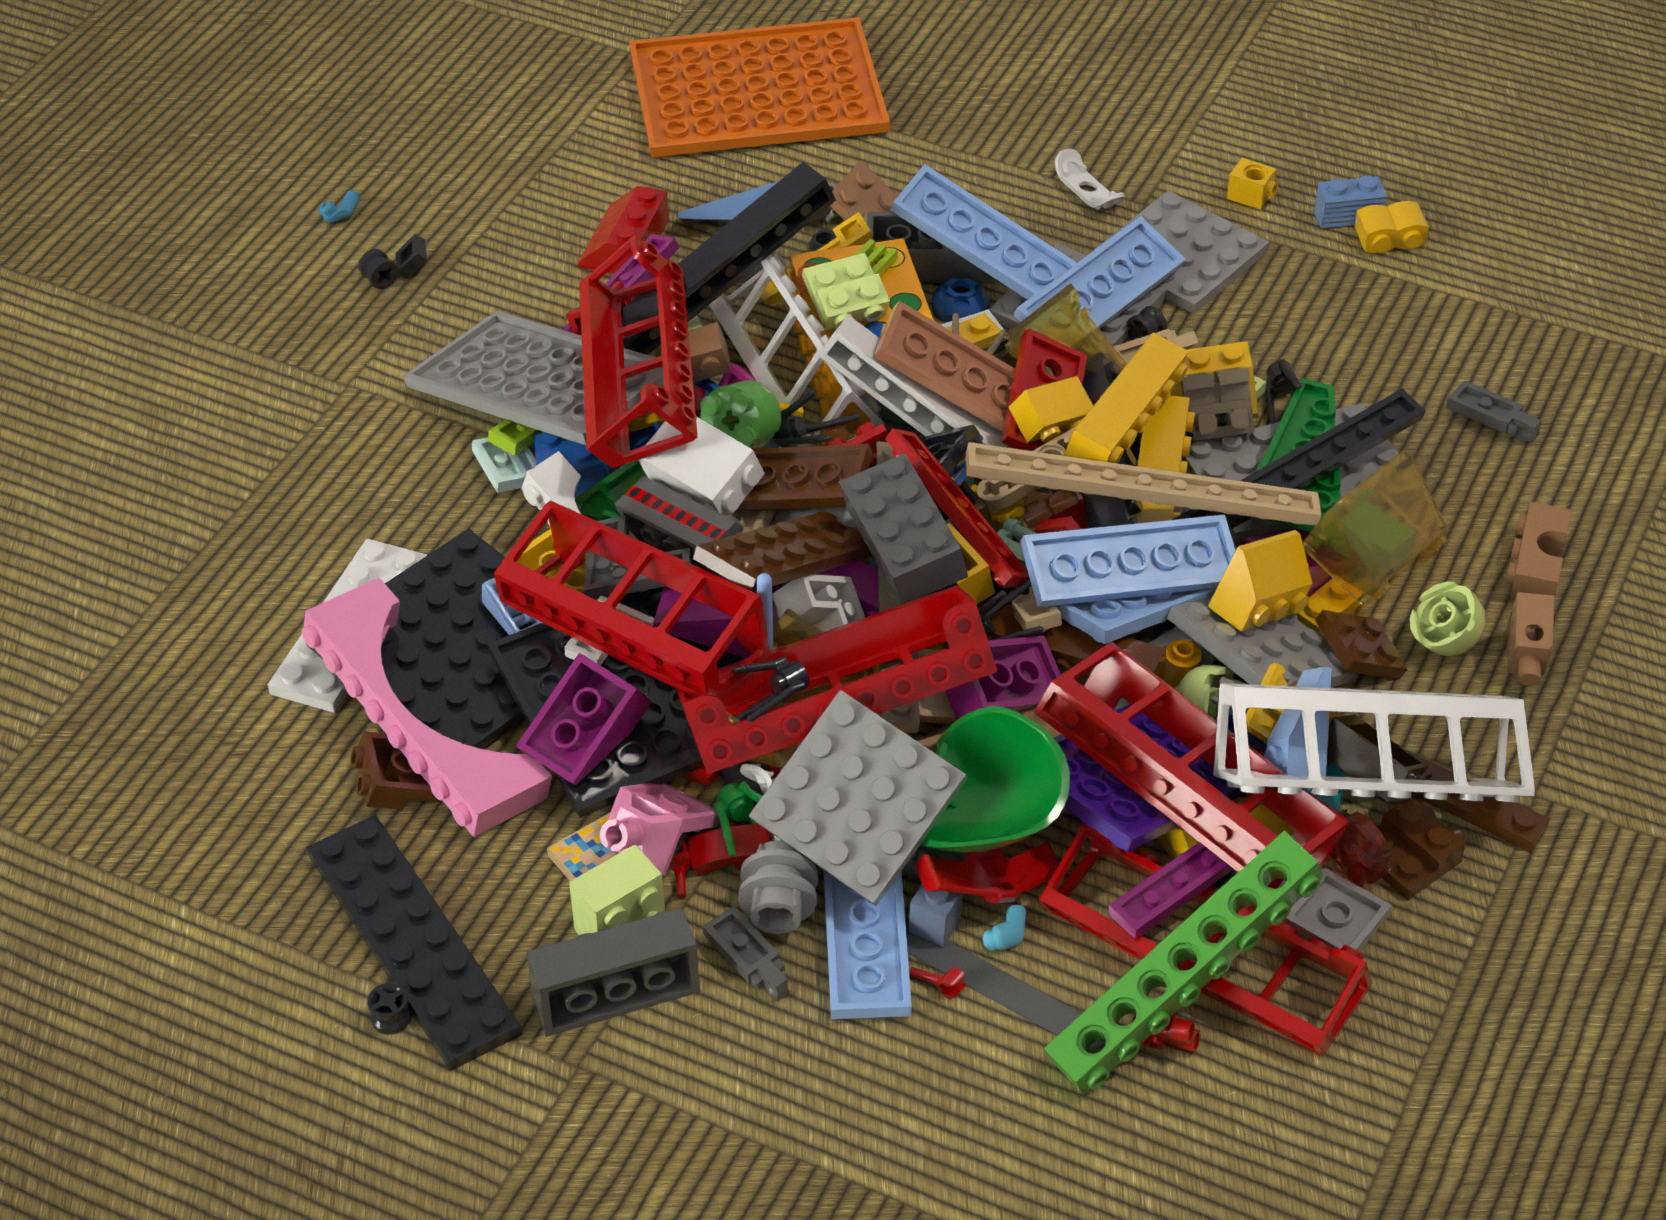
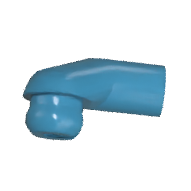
M352 190L347 191L339 205L335 206L332 201H327V204L324 202L319 207V213L323 216V220L329 223L349 218L360 201V195Z

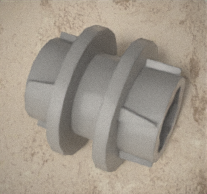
M782 840L770 841L763 845L759 844L757 852L743 862L740 871L742 884L738 893L740 907L750 917L756 929L758 928L772 934H785L798 930L801 921L814 912L817 904L815 889L819 874L816 865Z

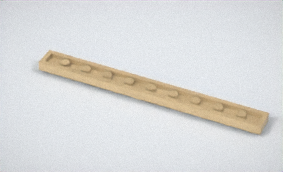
M968 442L966 450V476L977 477L983 480L991 479L1012 482L1018 485L1026 484L1047 487L1053 490L1061 489L1082 492L1088 495L1096 494L1124 500L1131 499L1159 505L1166 504L1194 510L1222 512L1229 515L1236 514L1257 517L1259 519L1286 521L1294 524L1318 526L1321 518L1318 492Z

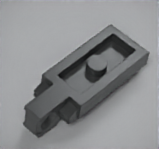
M1466 380L1447 399V409L1505 434L1515 435L1518 439L1531 443L1539 436L1541 420L1526 413L1523 410L1524 405Z
M735 906L702 926L703 935L749 984H752L756 989L763 985L766 991L777 1001L790 993L787 984L789 982L788 978L782 973L785 971V965L781 961L780 953Z

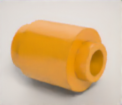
M1180 639L1172 641L1167 645L1163 681L1174 689L1190 670L1200 667L1202 652L1197 644L1189 640Z

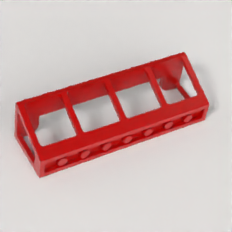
M633 235L579 283L586 449L612 468L693 442L698 438L683 279L684 273L676 262L665 259L659 254L657 248L652 243L644 242L636 235ZM632 251L639 264L652 273L655 278L614 291L601 282L600 279ZM657 289L659 315L622 327L621 302L630 297ZM660 325L662 356L625 368L623 339ZM663 366L664 387L652 383L646 384L641 388V401L633 408L627 410L626 379ZM655 413L681 432L679 435L630 451L628 424L636 418Z
M551 500L543 506L494 572L501 603L694 697L704 694L717 697L748 674H734L731 670L720 680L718 677L717 662L736 635L741 645L753 654L738 666L760 663L771 656L761 595ZM549 519L556 552L555 556L536 570L517 563L518 559ZM588 550L629 569L605 602H599L563 585L574 569L584 564L585 554ZM560 564L563 565L553 578L544 576ZM640 574L682 593L658 627H652L615 609ZM693 599L733 617L713 647L707 652L668 634Z
M959 585L771 650V656L763 662L774 661L785 656L788 663L796 660L804 666L809 677V687L800 692L829 683L832 689L770 710L753 722L745 719L731 724L729 717L742 713L747 708L774 693L769 682V677L774 674V669L750 672L717 697L710 694L694 697L677 688L676 690L707 774L803 741L840 690L874 713L880 714L998 671L976 602ZM947 641L949 648L915 660L911 656L914 652ZM897 658L903 662L901 665L844 685L840 682V679ZM745 660L717 669L719 680L729 673L734 666H738Z
M1113 642L1108 643L1051 681L1034 711L1041 719L1237 872L1278 837L1249 814L1261 804L1296 830L1292 838L1318 861L1320 869L1350 823L1349 820L1306 788H1302L1301 794L1278 793V787L1265 786L1264 793L1247 792L1251 797L1242 804H1236L1189 768L1200 758L1214 767L1217 721ZM1094 668L1084 687L1076 681L1077 678ZM1122 697L1132 706L1119 713L1114 709ZM1143 713L1191 751L1181 758H1176L1129 721ZM1227 730L1225 768L1238 769L1235 734ZM1249 746L1251 771L1263 774L1288 775ZM1275 879L1269 883L1268 887L1272 889L1280 888L1286 883V880Z
M1083 823L1039 900L1044 909L1051 914L1142 960L1158 945L1157 943L1142 935L1134 939L1117 922L1069 898V895L1102 855H1106L1147 877H1150L1162 867L1157 865L1159 863L1158 859L1143 850H1138L1137 854L1132 851L1126 852L1114 846L1108 838L1093 827ZM1088 837L1092 844L1091 849L1058 890L1061 881ZM1211 885L1192 900L1203 905L1219 889ZM1251 905L1245 906L1238 912V915H1251L1256 908ZM1281 922L1278 925L1272 924L1261 935L1288 948L1291 952L1259 997L1222 977L1216 980L1211 979L1201 989V992L1324 1056L1372 985L1367 962L1363 960L1364 955L1350 946L1343 945L1341 949H1331V947L1318 939L1310 938L1308 942L1296 936L1297 931L1285 922ZM1223 933L1213 934L1208 942L1217 943ZM1301 958H1307L1348 979L1321 1029L1270 1003ZM1192 959L1185 960L1178 969L1182 971L1190 970L1197 961Z

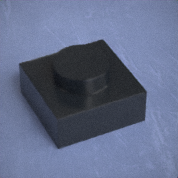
M414 234L395 253L399 275L408 279L426 263L425 239L417 234Z

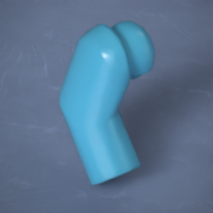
M1012 905L1008 907L1006 922L995 925L992 930L989 929L984 932L982 941L985 948L989 951L1005 950L1022 942L1026 920V909L1023 906Z

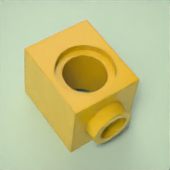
M1241 158L1229 175L1227 199L1261 210L1268 199L1272 200L1277 192L1278 182H1275L1276 168Z

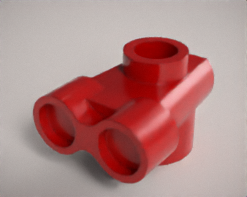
M1176 1011L1171 1016V1020L1164 1030L1156 1035L1151 1034L1141 1044L1155 1049H1162L1163 1044L1166 1043L1174 1045L1179 1049L1196 1052L1200 1042V1030L1195 1029L1194 1021L1176 1018Z

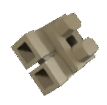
M1241 366L1215 370L1216 381H1214L1213 373L1210 371L1187 374L1183 377L1181 381L1183 397L1190 398L1188 411L1195 412L1193 432L1191 434L1193 441L1255 432L1248 367Z

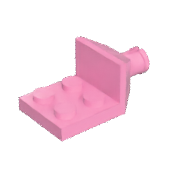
M666 783L622 786L619 789L609 819L601 828L600 843L606 848H611V851L618 853L636 845L663 876L666 875L680 835H683L684 832H701L702 829L718 827L720 821L717 813L711 806Z

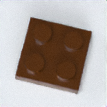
M1322 610L1315 619L1345 671L1400 680L1408 670L1400 658L1398 649L1392 645L1384 632L1383 625L1377 619L1370 616L1362 617L1346 612Z

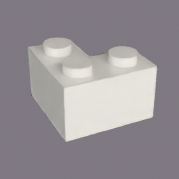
M812 574L792 580L772 594L777 614L781 619L783 627L808 628L811 636L865 618L851 577Z

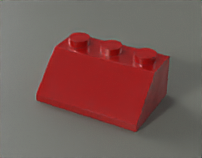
M636 186L610 204L578 261V266L595 270L633 235L638 236L644 242L651 234L662 235L669 222L667 191ZM632 251L607 273L615 274L632 256Z

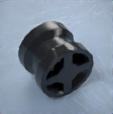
M380 249L367 251L361 257L358 264L359 272L377 289L389 287L396 280L399 272L398 266L388 259V256Z
M1146 306L1139 312V315H1133L1126 321V327H1130L1128 335L1131 340H1135L1166 330L1167 321L1159 309L1153 306Z
M384 983L375 987L370 992L367 1005L371 1013L370 1019L374 1029L386 1035L403 1031L411 1021V1011L408 1006V995L405 989L398 984Z

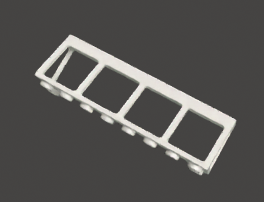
M775 253L774 255H769L761 262L764 268L729 296L723 293L709 306L756 381L773 393L778 402L791 405L799 399L822 362L825 361L818 354L830 338L826 334L822 337L820 333L824 331L823 326L813 314L808 316L807 312L811 308L801 295L795 296L794 292L798 289L784 272L788 266ZM770 280H772L789 305L790 311L761 355L742 324ZM752 289L736 314L731 305ZM798 320L814 343L817 351L787 396L768 363L795 321ZM827 363L842 386V393L822 422L839 418L848 403L855 402L871 419V424L875 427L881 424L884 425L885 423L877 413L882 408L875 398L869 393L864 396L865 390ZM832 428L817 431L814 435H827ZM854 434L846 442L856 438V434ZM822 442L797 445V447L820 446Z
M1220 683L1213 776L1227 780L1226 786L1241 788L1240 791L1249 793H1264L1265 786L1278 787V793L1301 794L1302 788H1315L1314 794L1338 796L1339 789H1350L1351 795L1360 797H1375V790L1388 791L1387 796L1394 798H1411V792H1424V798L1447 800L1448 793H1460L1459 799L1469 801H1483V796L1495 797L1497 801L1519 802V796H1534L1535 786L1523 699L1499 695ZM1229 706H1232L1238 769L1225 768ZM1247 708L1301 710L1308 776L1274 775L1251 771L1245 713ZM1316 711L1362 712L1375 715L1382 779L1321 776L1315 723ZM1389 714L1445 716L1447 718L1454 781L1394 779L1388 726ZM1462 717L1500 718L1495 779L1472 778L1471 782H1467L1460 719ZM1509 719L1514 721L1521 785L1505 780Z

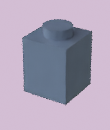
M922 884L910 902L908 932L944 947L961 921L963 893L926 891Z

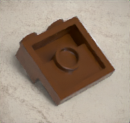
M363 732L358 746H354L352 749L350 763L352 768L359 769L360 774L356 781V793L358 796L365 797L366 807L403 810L407 799L443 802V800H438L433 795L430 785L422 775L416 774L412 770L408 759L400 749L394 748L390 744L386 733Z
M1406 798L1383 814L1380 826L1354 843L1352 854L1404 898L1410 900L1462 862L1466 842L1459 828L1452 824L1445 826L1441 823L1428 803L1424 801L1417 803L1412 798Z

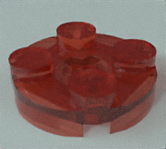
M1343 809L1338 813L1349 820L1350 823L1328 858L1337 862L1341 869L1347 873L1350 882L1362 888L1364 885L1374 884L1386 876L1391 870L1392 859L1391 855L1385 858L1381 847L1387 843L1377 826L1362 813L1356 811L1350 815L1346 813L1348 809Z

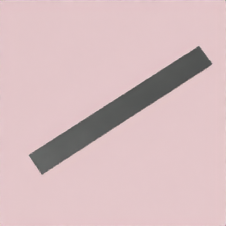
M905 917L908 954L943 973L948 972L952 967L959 968L965 974V977L960 982L965 983L966 986L1058 1036L1082 1014L950 941H947L945 946L942 947L909 933V919ZM1094 1042L1089 1047L1088 1053L1100 1052L1105 1047L1106 1042Z

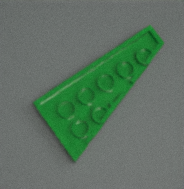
M1301 378L1302 388L1295 390L1258 470L1336 426L1334 386ZM1340 467L1301 489L1318 492L1321 518L1318 526L1294 524L1292 522L1272 519L1264 520L1343 541L1344 522H1342L1343 506L1340 495Z

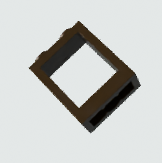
M1355 714L1334 717L1328 728L1327 759L1354 778L1382 779L1377 729ZM1390 739L1394 779L1426 780L1427 778L1423 774L1428 765ZM1375 790V793L1387 802L1405 799L1388 797V791ZM1411 792V795L1415 796L1418 792Z

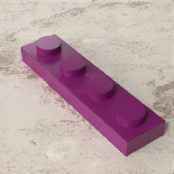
M1198 842L1111 903L1108 915L1134 939H1137L1234 870V868L1202 843Z

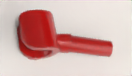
M685 843L682 844L683 851L676 856L673 854L670 862V867L676 876V893L679 899L686 898L685 875L686 871L692 866L690 852Z
M911 967L909 971L910 977L936 985L946 998L957 996L966 987L965 983L960 982L965 977V974L957 967H952L943 976Z

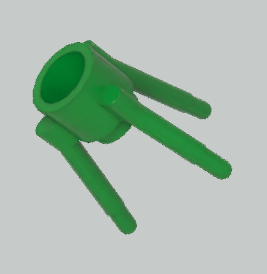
M745 781L740 784L730 783L724 786L717 795V803L713 805V809L719 817L725 844L730 856H735L736 850L728 818L737 822L746 821L748 825L758 824L749 817V814L753 810V801L758 803L762 796L752 790Z

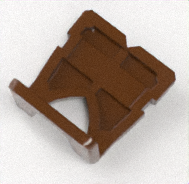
M1035 489L1029 491L1024 503V521L1028 528L1049 519L1052 514H1058L1077 504L1078 497L1076 492L1061 489H1048V492H1038Z

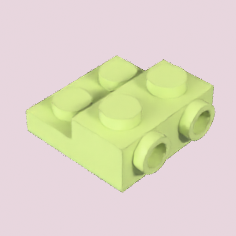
M865 253L803 269L802 277L824 331L837 329L847 315L857 322L864 320L876 321L887 315L890 299L879 273H873Z

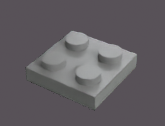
M1324 867L1321 871L1323 878L1320 880L1321 883L1318 889L1309 897L1300 898L1291 907L1289 915L1282 922L1293 927L1297 931L1296 935L1307 941L1310 938H1315L1327 944L1331 949H1341L1343 945H1347L1360 952L1388 918L1392 905Z

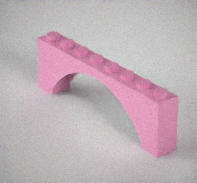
M380 577L305 611L302 635L306 644L310 648H315L323 658L327 669L332 673H336L344 683L348 694L358 699L365 708L369 719L379 724L386 733L390 744L394 748L400 749L408 759L412 770L416 774L422 775L430 785L433 795L438 800H443L452 811L455 821L460 826H465L473 837L548 798L552 775L540 762L528 754L500 753L462 744L429 728L402 705L386 678L381 658V647L389 628L397 625L400 601Z

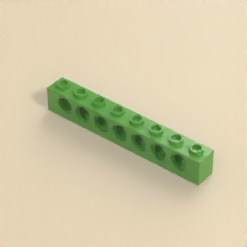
M1284 830L1044 1048L1052 1063L1083 1095L1090 1089L1096 1090L1101 1087L1109 1078L1112 1069L1121 1061L1127 1062L1132 1059L1139 1051L1140 1044L1151 1034L1156 1035L1164 1030L1169 1024L1171 1016L1182 1006L1187 1007L1199 997L1201 989L1211 979L1216 980L1222 977L1230 968L1231 961L1242 951L1248 952L1253 949L1259 942L1261 934L1272 924L1278 925L1289 915L1291 907L1300 898H1307L1318 889L1321 883L1320 880L1323 878L1318 861ZM1275 879L1286 880V883L1280 888L1272 889L1268 887L1269 883ZM1252 905L1257 907L1251 915H1238V912L1245 906ZM1222 932L1227 934L1225 939L1219 943L1208 942L1209 938L1215 933ZM1192 959L1197 961L1190 970L1182 971L1178 969L1185 960ZM1160 986L1166 987V991L1162 996L1158 998L1148 997L1152 989ZM1124 1015H1136L1135 1020L1131 1024L1126 1026L1118 1025L1119 1020ZM1094 1042H1106L1105 1047L1100 1052L1088 1053L1089 1047Z

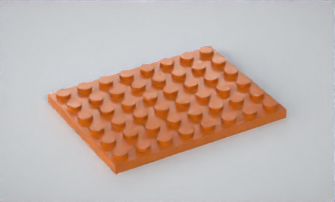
M859 17L629 41V50L651 158L890 132L889 116Z

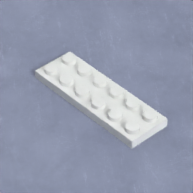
M366 538L324 602L379 577L386 583L426 557L427 554ZM302 634L267 684L269 694L333 713L336 712L348 693L344 683L336 673L330 672L325 666L323 659L306 646Z

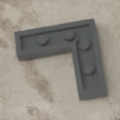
M626 516L597 521L629 536L630 526ZM690 547L666 552L694 565ZM588 550L583 585L584 594L595 600L599 599L601 595L608 598L629 569ZM640 574L626 594L645 592L649 589L665 587V585Z

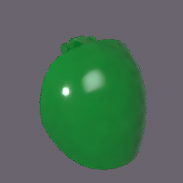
M1003 706L978 708L957 719L942 734L933 753L965 773L968 779L921 844L953 852H983L1020 842L1049 826L1064 808L1070 787V771L1066 756L1060 745L1047 730L1036 722Z

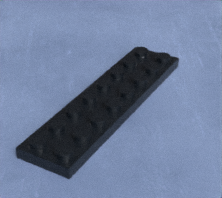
M376 814L307 846L309 858L390 981L405 989L408 995L410 1011L450 1071L522 1035L521 1025Z

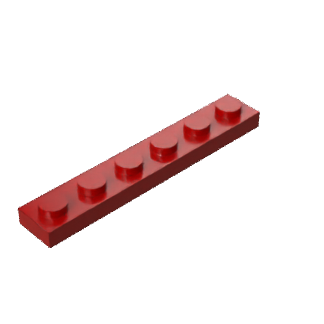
M893 428L885 438L893 448V456L897 457L904 453L907 455L928 493L932 496V500L938 510L950 518L954 528L967 539L973 549L989 565V568L993 571L991 573L993 579L1006 588L1018 587L1027 579H1030L1028 570L914 432Z

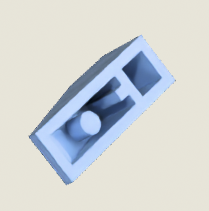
M1320 667L1304 670L1296 686L1331 688L1332 668ZM1284 709L1267 740V750L1264 757L1288 775L1308 776L1301 710ZM1316 711L1315 723L1321 776H1326L1329 711Z

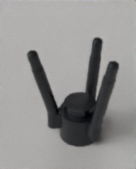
M1284 359L1273 362L1266 371L1268 378L1265 390L1268 425L1275 423L1273 392L1286 395L1293 390L1302 388V384L1296 377L1291 364Z
M812 389L788 408L781 411V425L778 432H775L772 438L782 448L793 445L827 442L831 440V436L828 434L805 435L857 421L861 416L860 414H853L806 426L802 417H796L791 414L817 394V391Z
M1027 579L1007 595L1005 591L1001 590L978 610L988 640L1031 637L1043 632V627L1037 626L991 639V635L996 630L990 618L1032 586L1030 579Z
M785 656L774 661L734 666L732 668V673L734 674L774 669V674L769 677L770 686L774 693L733 717L732 723L745 720L746 718L749 722H753L793 694L808 688L809 677L804 666L796 660L788 663Z

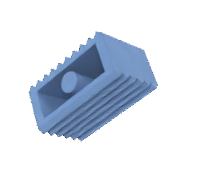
M1362 176L1360 179L1356 178L1355 180L1352 178L1350 180L1333 179L1325 183L1320 182L1318 184L1314 211L1320 228L1355 225L1358 209L1369 205L1385 206L1386 191L1380 178L1377 176Z

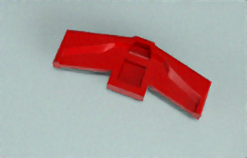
M1046 840L1043 844L1007 860L1001 847L990 851L968 852L962 859L963 862L934 859L930 854H925L916 863V870L926 891H947L979 895V897L987 902L998 904L1013 902L1018 894L1049 881L1059 866V862L1049 840Z

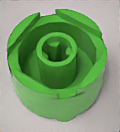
M746 380L716 388L709 395L705 396L700 403V419L747 447L759 449L768 445L772 441L771 439L775 432H778L781 425V410L773 393H768L762 387L764 385L757 381Z

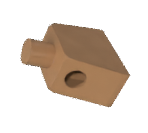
M1517 592L1506 627L1507 671L1510 674H1518V681L1526 686H1534L1541 682V676L1545 675L1552 653L1554 595ZM1529 626H1535V630L1526 629Z

